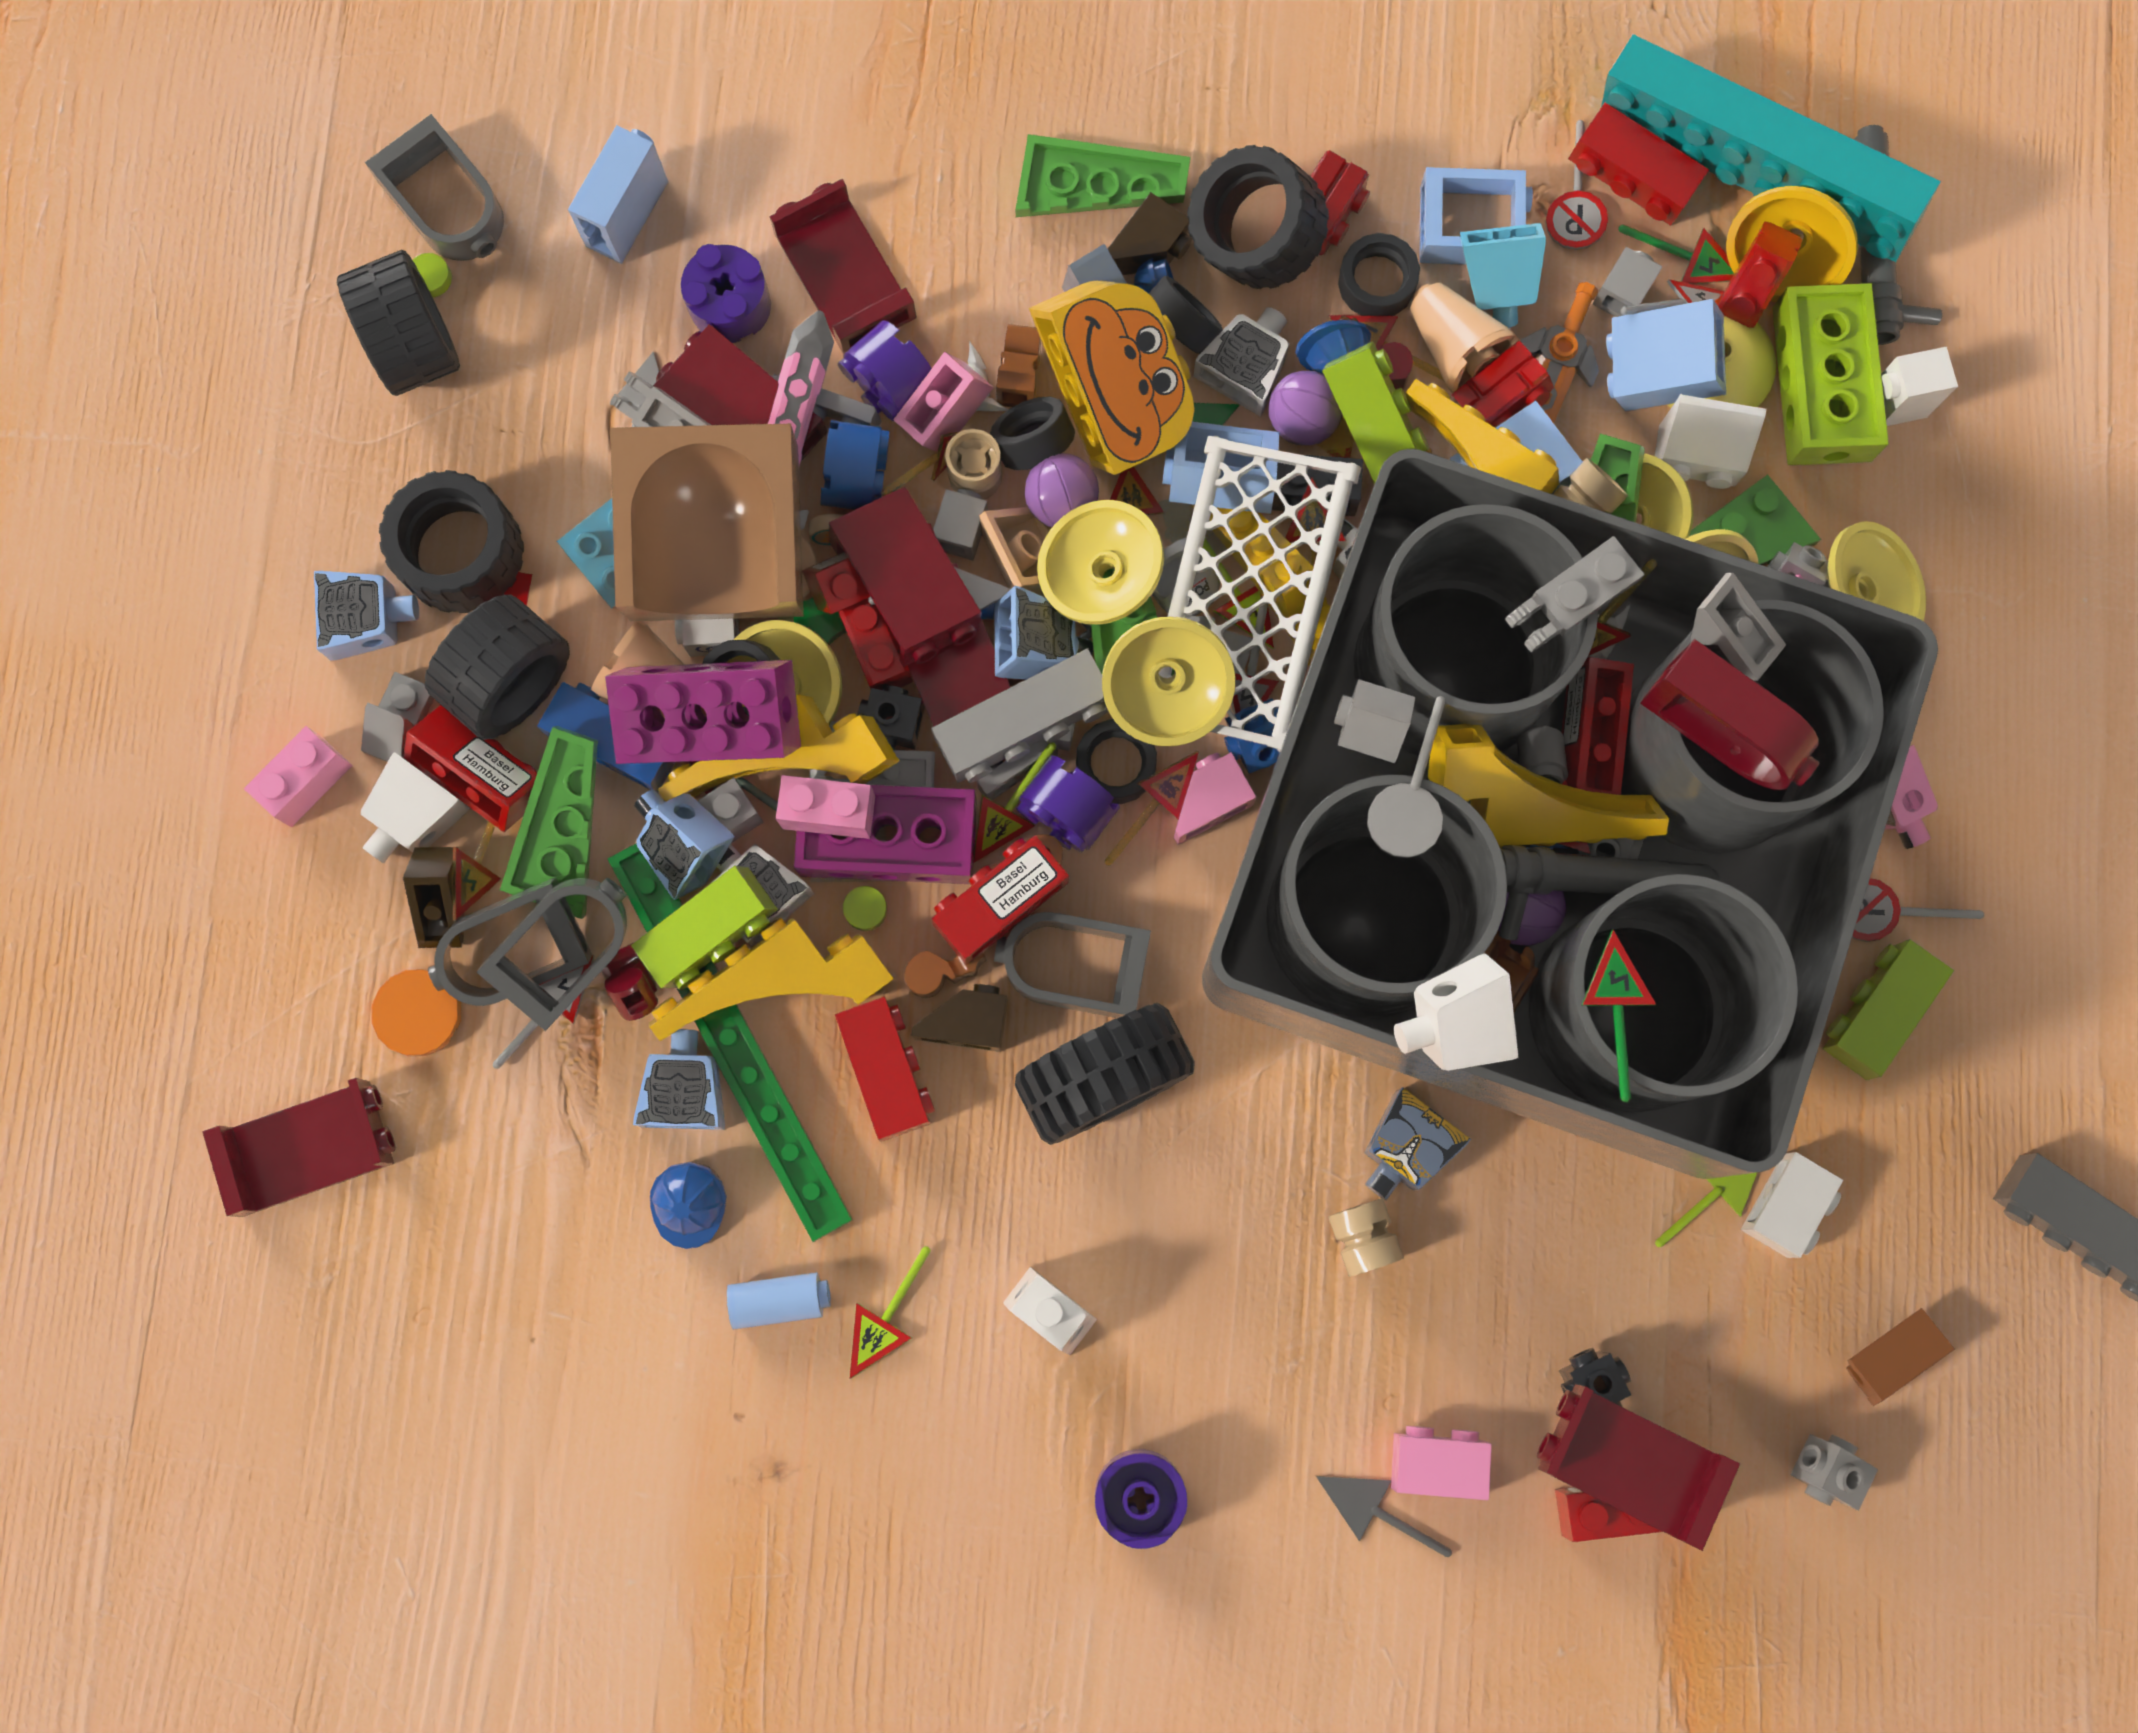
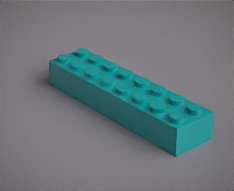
M1632 34L1607 75L1601 107L1606 102L1708 168L1709 172L1715 174L1723 183L1729 185L1736 184L1752 192L1754 196L1767 190L1784 186L1811 188L1830 196L1851 217L1857 232L1858 244L1865 247L1871 255L1877 258H1887L1894 262L1898 260L1924 216L1941 182Z

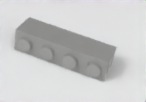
M1087 648L932 727L934 739L958 783L965 779L969 783L978 781L992 771L990 766L1004 759L1008 763L1017 761L1031 751L1029 746L1045 739L1046 743L1056 741L1070 731L1068 726L1082 719L1085 723H1090L1105 715L1108 709L1103 697L1102 674Z

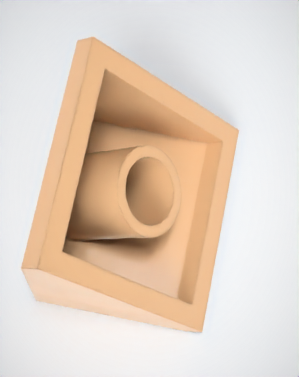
M1028 507L984 511L979 515L982 536L1008 588L1012 589L1016 585L1043 596L1044 593L1038 579L1037 565L1041 546L1051 527L1038 521Z

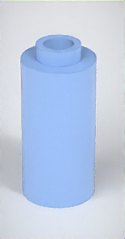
M818 1272L729 1284L727 1286V1307L731 1327L735 1330L823 1317V1308L831 1307L828 1280L820 1281Z

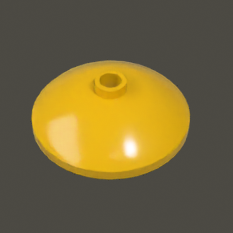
M1784 186L1770 189L1750 199L1742 206L1733 219L1726 242L1727 257L1733 273L1737 270L1764 221L1771 222L1792 232L1790 230L1792 228L1803 231V234L1798 235L1803 241L1797 256L1772 297V302H1777L1785 289L1791 286L1841 285L1854 265L1858 249V238L1854 223L1847 211L1837 201L1820 191L1799 186Z

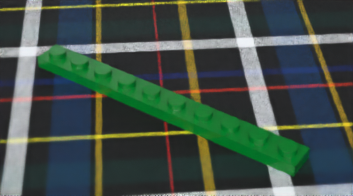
M637 843L608 858L646 932H649L683 905L680 898L674 900L637 847ZM712 961L699 970L701 974L709 970L712 975L719 971L716 964ZM676 987L682 998L691 992L688 987L683 990H679ZM735 1004L716 1010L695 1020L694 1022L812 1242H816L853 1221L851 1214L738 1005Z

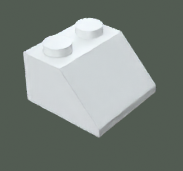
M1680 394L1659 425L1655 457L1671 465L1678 471L1684 481L1689 479L1705 481L1708 486L1718 489L1735 487L1748 471L1765 419L1766 409Z

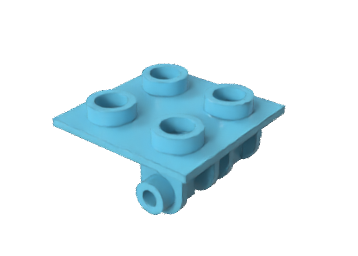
M611 498L557 540V542L612 609L615 606L613 507Z

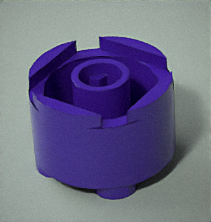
M706 244L701 246L697 250L696 255L687 263L681 277V293L691 319L701 332L710 324L730 342L736 343L741 341L740 338L746 337L751 333L754 335L764 327L770 315L771 299L760 263L749 252L733 245Z
M883 320L844 353L843 359L838 362V367L851 382L854 383L856 381L865 392L861 395V399L865 404L874 406L878 414L883 412L887 418L894 421L893 419L932 368L919 349L910 340L904 344L894 336L900 331L897 327Z
M1051 755L1019 797L1021 803L1016 809L1031 822L1037 824L1040 821L1053 829L1049 835L1054 836L1062 847L1067 850L1073 847L1082 853L1084 849L1089 850L1120 809V805L1111 803L1114 797L1090 776L1078 768L1074 772L1068 773L1061 768L1065 760Z
M1146 1449L1128 1450L1112 1458L1100 1472L1095 1487L1096 1513L1102 1527L1118 1542L1135 1549L1156 1547L1165 1543L1181 1525L1187 1511L1186 1488L1176 1467L1163 1455ZM1143 1487L1145 1493L1153 1494V1498L1146 1500V1508L1137 1509L1135 1502L1127 1501L1128 1497H1132L1135 1494V1488Z

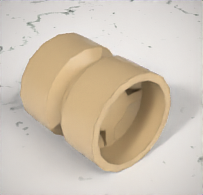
M978 429L964 430L952 437L947 445L945 454L948 477L952 489L955 492L958 489L971 490L978 493L982 500L989 498L996 493L1002 481L1001 453L998 443L992 435Z
M1586 458L1570 475L1571 485L1569 487L1560 485L1552 494L1609 514L1628 497V494L1622 487L1589 458Z
M1383 1198L1328 1216L1336 1240L1342 1241L1345 1244L1341 1255L1349 1277L1404 1259L1396 1234L1388 1233L1387 1231L1391 1219Z

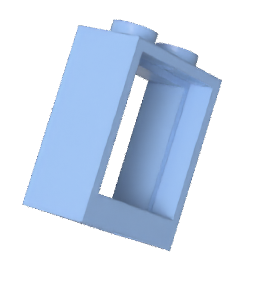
M1426 167L1420 186L1419 263L1466 265L1460 236H1442L1443 193L1511 195V226L1526 225V212L1531 211L1533 199L1532 187H1526V170Z
M1192 422L1186 436L1176 446L1166 451L1162 484L1171 485L1169 502L1195 505L1207 459L1204 449L1208 436H1219L1228 441L1278 450L1279 432ZM1226 452L1223 463L1233 472H1236L1251 463L1254 458ZM1267 460L1266 468L1272 478L1276 480L1278 462ZM1255 467L1244 474L1239 481L1247 497H1254L1269 486V479L1261 467ZM1221 471L1220 479L1224 476L1223 471ZM1229 484L1226 487L1217 488L1213 506L1235 509L1243 503V497L1236 485ZM1274 492L1268 494L1255 504L1257 512L1271 514Z

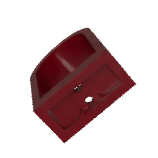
M1696 639L1666 667L1640 702L1641 705L1730 769L1764 787L1781 790L1787 788L1792 781L1802 786L1819 765V761L1811 756L1817 748L1819 741L1810 724L1790 706Z

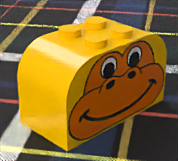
M1097 280L1083 283L1029 308L1092 466L1116 475L1173 448L1186 436L1194 416L1193 396L1187 382L1191 375L1186 361L1181 355L1177 356L1172 340L1175 339L1172 323L1165 314H1161L1157 303L1151 295L1131 284Z

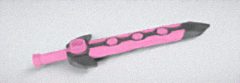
M816 311L792 332L778 381L779 387L768 424L791 423L798 444L799 466L816 399L820 395L834 345L827 320L822 311ZM807 509L800 511L801 530L805 528L809 514Z

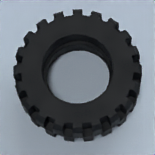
M1159 1003L1144 1006L1139 1010L1129 1012L1117 1019L1115 1018L1043 1055L1040 1059L1030 1063L1016 1074L1015 1088L1041 1140L1049 1145H1053L1093 1128L1183 1081L1193 1074L1195 1061L1169 1010Z

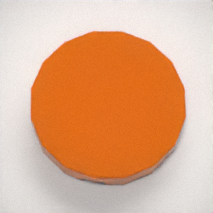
M424 969L405 970L390 977L378 989L372 1004V1025L378 1039L390 1050L410 1057L428 1056L443 1049L451 1041L449 1039L454 1035L455 1030H458L461 1022V1001L452 997L445 989L438 991L434 987L428 971Z

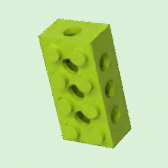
M1872 283L1787 287L1772 307L1787 465L1872 462L1889 445Z

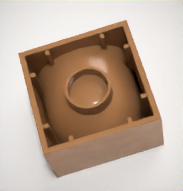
M791 423L610 428L615 607L630 621L804 617L798 444Z

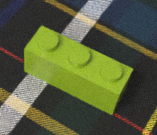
M1372 341L1325 365L1322 370L1374 483L1377 480L1382 465L1394 453L1405 449H1417L1425 452L1429 450L1423 431L1419 426L1413 429L1407 413L1411 412V406L1402 388L1395 390L1389 374L1394 371L1384 349L1377 351Z
M734 865L631 946L660 988L678 987L679 990H683L688 987L687 985L701 975L699 970L710 961L714 964L719 963L735 951L736 948L733 944L744 935L752 937L764 930L770 924L768 917L778 909L748 867Z
M1911 939L1896 945L1889 944L1883 949L1874 965L1879 967L1871 980L1864 979L1852 993L1850 1000L1855 1003L1846 1016L1840 1014L1826 1031V1035L1830 1039L1823 1047V1050L1865 1080L1882 1077L1955 971Z

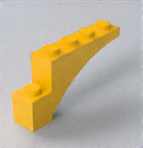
M1415 379L1406 391L1411 411L1436 429L1454 447L1469 467L1552 494L1559 485V468L1556 466V461L1549 454L1539 449L1533 452L1521 445V440L1512 431L1504 427H1500L1497 430L1486 423L1484 416L1475 408L1469 405H1465L1462 408L1452 402L1449 394L1438 385L1430 383L1427 386Z
M1217 508L1222 514H1228L1234 510ZM1242 511L1229 521V527L1237 540H1243L1258 529L1259 523L1251 511ZM1257 512L1264 523H1269L1261 513ZM1213 513L1210 515L1209 522L1213 519ZM1220 526L1212 530L1227 549L1232 546L1233 541L1225 527ZM1275 527L1271 529V536L1278 548L1284 549L1291 545ZM1266 535L1257 537L1244 548L1253 566L1260 565L1274 555V548ZM1296 549L1287 554L1286 560L1294 574L1300 575L1306 571H1313L1314 567ZM1234 552L1232 554L1233 557L1247 573L1248 565L1240 552ZM1276 561L1261 571L1260 578L1267 590L1273 592L1289 582L1290 574L1282 561ZM1250 578L1262 596H1264V592L1257 580ZM1310 580L1306 582V588H1309ZM1291 587L1277 596L1276 605L1285 618L1295 614H1302L1306 595L1300 592L1298 587ZM1324 597L1308 661L1309 667L1331 608L1327 604L1326 597ZM1269 604V606L1271 607V609L1273 610V612L1275 613V615H1276L1277 618L1279 619V617H1278L1277 613L1275 612L1274 608L1272 607L1271 604ZM1300 622L1295 626L1296 631H1298ZM1288 633L1293 643L1295 644L1296 639Z
M797 694L796 701L801 748L785 758L698 761L692 766L685 764L672 771L667 776L669 782L658 788V791L665 802L683 793L690 794L695 798L709 789L726 783L733 777L737 779L760 772L783 769H815L834 772L847 776L850 783L866 784L900 760L873 717L857 716L855 713L847 715L833 725L835 732H832L812 697Z
M1458 724L1438 726L1430 752L1429 780L1453 791L1467 802L1471 800L1470 805L1488 824L1500 848L1504 845L1535 844L1538 846H1552L1560 842L1574 841L1597 843L1602 839L1617 838L1642 840L1647 836L1667 834L1669 818L1652 795H1614L1589 792L1562 785L1537 775L1509 759L1495 747L1482 725Z
M780 917L760 932L763 939L750 949L746 944H742L726 956L724 961L727 963V966L716 974L712 975L707 970L690 982L687 986L691 992L676 1002L672 996L657 1006L651 1012L654 1019L649 1022V1028L658 1040L662 1041L685 1025L716 1010L744 1001L775 995L807 993L849 997L859 1005L893 980V977L863 936L857 934L851 938L848 933L841 936L827 947L830 955L823 958L796 920L791 918L784 922Z

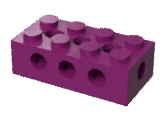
M792 660L626 667L605 676L616 764L785 758L801 748ZM742 704L748 709L749 716L744 712ZM701 707L705 710L707 717L703 714Z
M871 785L875 794L870 839L848 837L838 840L830 834L796 831L794 869L800 877L969 884L968 881L973 876L977 797L975 789ZM894 826L898 829L896 836L890 841L883 842L876 839V835L882 827ZM927 828H937L941 831L940 838L930 844L921 842L919 840L920 834Z

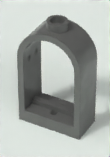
M432 114L365 162L376 181L429 246L439 255L451 260L464 261L487 257L496 249L497 241L501 236L504 226L502 208L486 179ZM445 150L485 197V209L478 223L468 231L456 235L441 234L429 228L396 188V186Z
M551 878L470 913L456 921L441 938L435 952L434 965L428 967V973L434 987L438 991L445 989L455 999L475 1006L491 1005L507 999L494 987L480 988L465 982L456 973L450 957L453 939L456 935L469 928L534 900L538 904L552 888L559 884L557 878ZM562 897L554 902L542 915L562 959L526 974L538 985L588 964L593 955L566 897Z
M576 878L558 884L545 895L482 963L477 973L546 1031L619 951L627 928V916L622 903L626 893L609 878H606L602 883L593 879ZM568 895H587L600 901L609 910L614 922V939L569 989L556 1000L504 955L554 902Z
M1054 912L1037 913L1020 921L1008 937H1001L997 941L994 962L1005 964L1007 976L1012 986L1030 1001L1119 1018L1137 1009L1151 930ZM1043 927H1054L1125 941L1113 1004L1039 990L1029 986L1019 977L1014 967V954L1019 942L1028 933Z

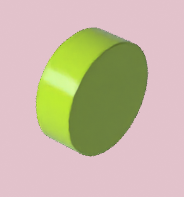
M423 253L413 259L432 297H438L448 290L452 282V273L442 257L434 253Z
M860 886L851 890L845 897L843 913L852 927L861 931H870L876 929L884 922L887 916V903L877 889L870 886Z

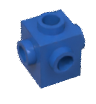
M1271 698L1267 701H1264L1263 703L1268 704L1274 700ZM1258 704L1244 708L1239 713L1234 714L1236 719L1242 720L1258 709ZM1276 708V709L1274 710V716H1275V717H1277V713H1278V709H1279V708ZM1259 715L1245 724L1244 730L1272 737L1275 724L1269 722L1265 715ZM1225 718L1227 726L1231 727V718ZM1229 736L1224 737L1228 752H1232L1235 760L1241 759L1249 774L1276 763L1280 753L1277 749L1267 745Z

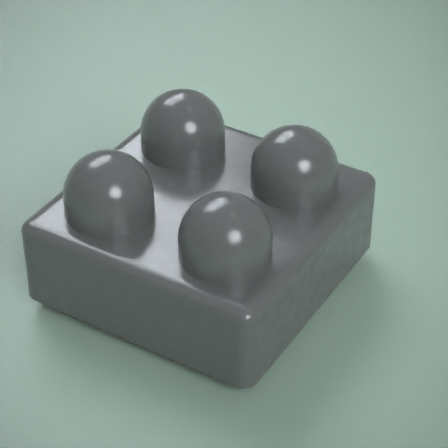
M1417 449L1398 451L1391 455L1382 465L1360 522L1203 969L1202 985L1204 992L1214 1005L1228 1012L1696 1178L1713 1179L1767 1171L1775 1167L1784 1158L1791 1140L1937 659L1938 644L1936 637L1925 622L1914 616ZM1614 536L1644 573V576L1636 584L1563 636L1559 633L1535 651L1530 652L1524 643L1534 631L1549 624V619L1540 609L1523 624L1511 628L1505 618L1524 602L1532 598L1538 589ZM1726 573H1734L1786 644L1759 680L1753 681L1799 713L1810 724L1818 737V746L1811 756L1819 761V765L1802 786L1792 781L1787 788L1777 790L1764 787L1746 779L1640 704L1666 667L1691 643L1690 640L1697 609ZM1631 603L1622 633L1631 637L1618 642L1607 657V660L1634 664L1621 795H1652L1669 818L1667 834L1647 836L1643 840L1638 859L1707 864L1717 871L1720 881L1696 875L1675 874L1644 880L1617 895L1564 892L1566 913L1557 932L1542 943L1527 946L1535 955V967L1539 969V973L1514 1013L1519 1058L1447 1071L1441 1069L1422 1048L1404 1054L1395 1039V1024L1417 1018L1414 992L1419 985L1482 955L1486 951L1502 921L1507 896V877L1500 847L1481 815L1467 801L1453 791L1426 780L1430 756L1420 787L1429 791L1439 803L1443 820L1442 831L1437 841L1423 854L1407 858L1393 856L1382 850L1371 838L1367 825L1368 810L1374 798L1389 786L1399 783L1411 784L1434 703L1438 696L1445 698V705L1438 726L1458 724L1482 725L1495 747L1518 764L1517 740L1522 733L1537 725H1546L1562 733L1566 686L1581 669L1589 655L1596 634L1598 615L1615 618ZM1600 631L1597 632V639H1599L1601 635ZM1704 645L1731 664L1718 645ZM1358 679L1415 697L1410 726L1395 763L1338 746L1342 726L1334 724L1336 713L1343 695L1352 698ZM1603 842L1600 844L1615 849L1614 846L1608 842ZM1553 848L1555 853L1579 854V851L1574 849ZM1612 930H1614L1656 1005L1623 1006L1631 1099L1628 1102H1623L1620 1098L1613 1006H1581ZM1510 944V947L1522 954L1526 947Z

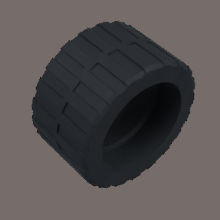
M1246 145L1244 148L1232 149L1224 156L1215 159L1211 163L1212 165L1206 171H1203L1196 187L1193 188L1190 196V206L1187 211V218H1189L1188 231L1194 241L1193 245L1197 252L1204 256V260L1236 282L1242 285L1246 284L1251 288L1262 289L1268 287L1272 289L1297 279L1298 275L1307 271L1316 256L1318 257L1322 250L1323 241L1327 237L1329 211L1326 208L1324 193L1317 186L1318 183L1284 154L1278 153L1273 148L1267 146ZM1283 185L1286 194V209L1277 232L1261 247L1249 252L1236 253L1232 244L1231 229L1239 206L1251 193L1264 186Z
M401 249L338 275L337 286L353 329L378 377L392 395L398 396L459 370V358L447 327L422 275L406 251Z
M445 470V472L433 471L425 473L420 478L412 479L407 482L408 484L401 490L399 489L393 495L390 504L386 505L383 512V520L379 526L381 553L385 556V563L389 569L423 603L430 607H436L443 612L469 613L480 604L494 597L503 596L508 588L513 586L523 564L524 542L521 539V530L513 515L486 483L478 481L475 476L467 473L461 474L452 470ZM463 511L480 514L486 519L488 535L485 546L480 555L469 566L458 572L445 575L429 574L421 569L418 560L420 542L427 529L435 521L445 515Z
M497 596L469 612L440 643L426 670L425 689L429 695L477 737L484 740L488 738L494 739L520 725L550 695V692L557 685L562 673L566 669L570 656L569 643L516 596Z

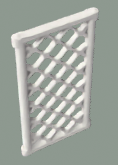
M1208 436L1204 449L1207 459L1167 617L1185 618L1186 615L1203 611L1211 624V631L1223 642L1231 656L1232 662L1242 676V683L1235 688L1234 695L1244 689H1249L1258 703V709L1242 720H1237L1229 708L1227 713L1232 720L1231 727L1218 724L1210 732L1267 745L1280 752L1301 693L1352 485L1358 483L1361 467L1355 463L1334 462L1228 441L1219 436ZM1226 452L1254 458L1251 463L1236 472H1233L1223 463ZM1269 460L1296 467L1291 473L1280 480H1274L1266 468V461ZM1255 467H1261L1269 479V486L1254 497H1247L1240 485V478ZM1308 469L1337 474L1335 484L1327 485L1321 489L1315 488L1308 476ZM1221 471H1223L1224 476L1220 479ZM1302 475L1311 487L1312 493L1297 505L1290 506L1283 496L1281 488L1291 479ZM1235 484L1243 497V503L1228 514H1222L1213 506L1217 488ZM1275 492L1285 505V511L1271 522L1264 523L1255 510V504L1268 494ZM1332 493L1331 500L1328 502L1327 497ZM1319 501L1328 510L1324 528H1316L1306 532L1297 518V513L1311 502ZM1249 509L1258 521L1259 527L1254 533L1243 540H1237L1229 527V521L1242 511ZM1213 513V519L1209 522L1210 515ZM1292 518L1301 532V537L1288 547L1280 549L1271 536V529L1285 519ZM1223 526L1233 541L1232 546L1220 555L1211 557L1209 552L1202 548L1206 531ZM1266 535L1274 548V555L1260 565L1253 566L1244 548L1257 537ZM1321 536L1320 544L1317 545L1316 541ZM1308 544L1317 553L1313 571H1306L1296 575L1289 566L1286 556L1300 545ZM1234 552H1240L1248 565V571L1240 578L1228 583L1220 572L1218 565L1223 559ZM1201 555L1203 557V560L1200 564H1198ZM1282 561L1290 574V580L1277 590L1269 592L1260 578V573L1274 562ZM1208 569H1214L1222 583V588L1212 596L1202 600L1197 593L1192 591L1196 572L1201 573ZM1249 578H1255L1263 590L1264 596L1249 608L1243 609L1234 595V589ZM1310 580L1309 588H1306V582ZM1291 587H1298L1300 592L1306 595L1302 614H1295L1285 618L1276 605V598ZM1228 594L1237 607V615L1222 625H1216L1208 612V606L1221 596ZM1191 598L1192 604L1188 607L1189 600ZM1269 603L1279 617V624L1268 632L1259 635L1250 622L1249 616L1261 606ZM1244 620L1253 634V640L1238 651H1232L1223 633L1236 622ZM1300 622L1298 631H1296L1295 626ZM1285 629L1296 639L1292 656L1274 661L1265 647V641L1275 633ZM1260 646L1269 661V665L1265 670L1249 678L1239 664V657L1253 647ZM1289 665L1288 672L1285 674L1284 669ZM1162 668L1159 675L1163 678L1172 677V668ZM1275 672L1280 679L1285 681L1281 700H1274L1264 704L1257 694L1254 685L1267 674ZM1276 708H1279V709H1278V713H1277V717H1275V716H1274V710H1275ZM1259 715H1265L1269 722L1275 724L1272 737L1245 731L1244 726Z

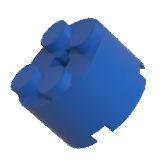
M830 421L823 467L825 483L824 488L821 487L820 505L856 510L882 497L890 431L882 430V427Z

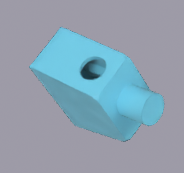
M1541 223L1460 232L1461 244L1476 306L1481 310L1492 309L1493 318L1508 328L1516 326L1518 324V306L1534 304L1538 298L1546 237Z

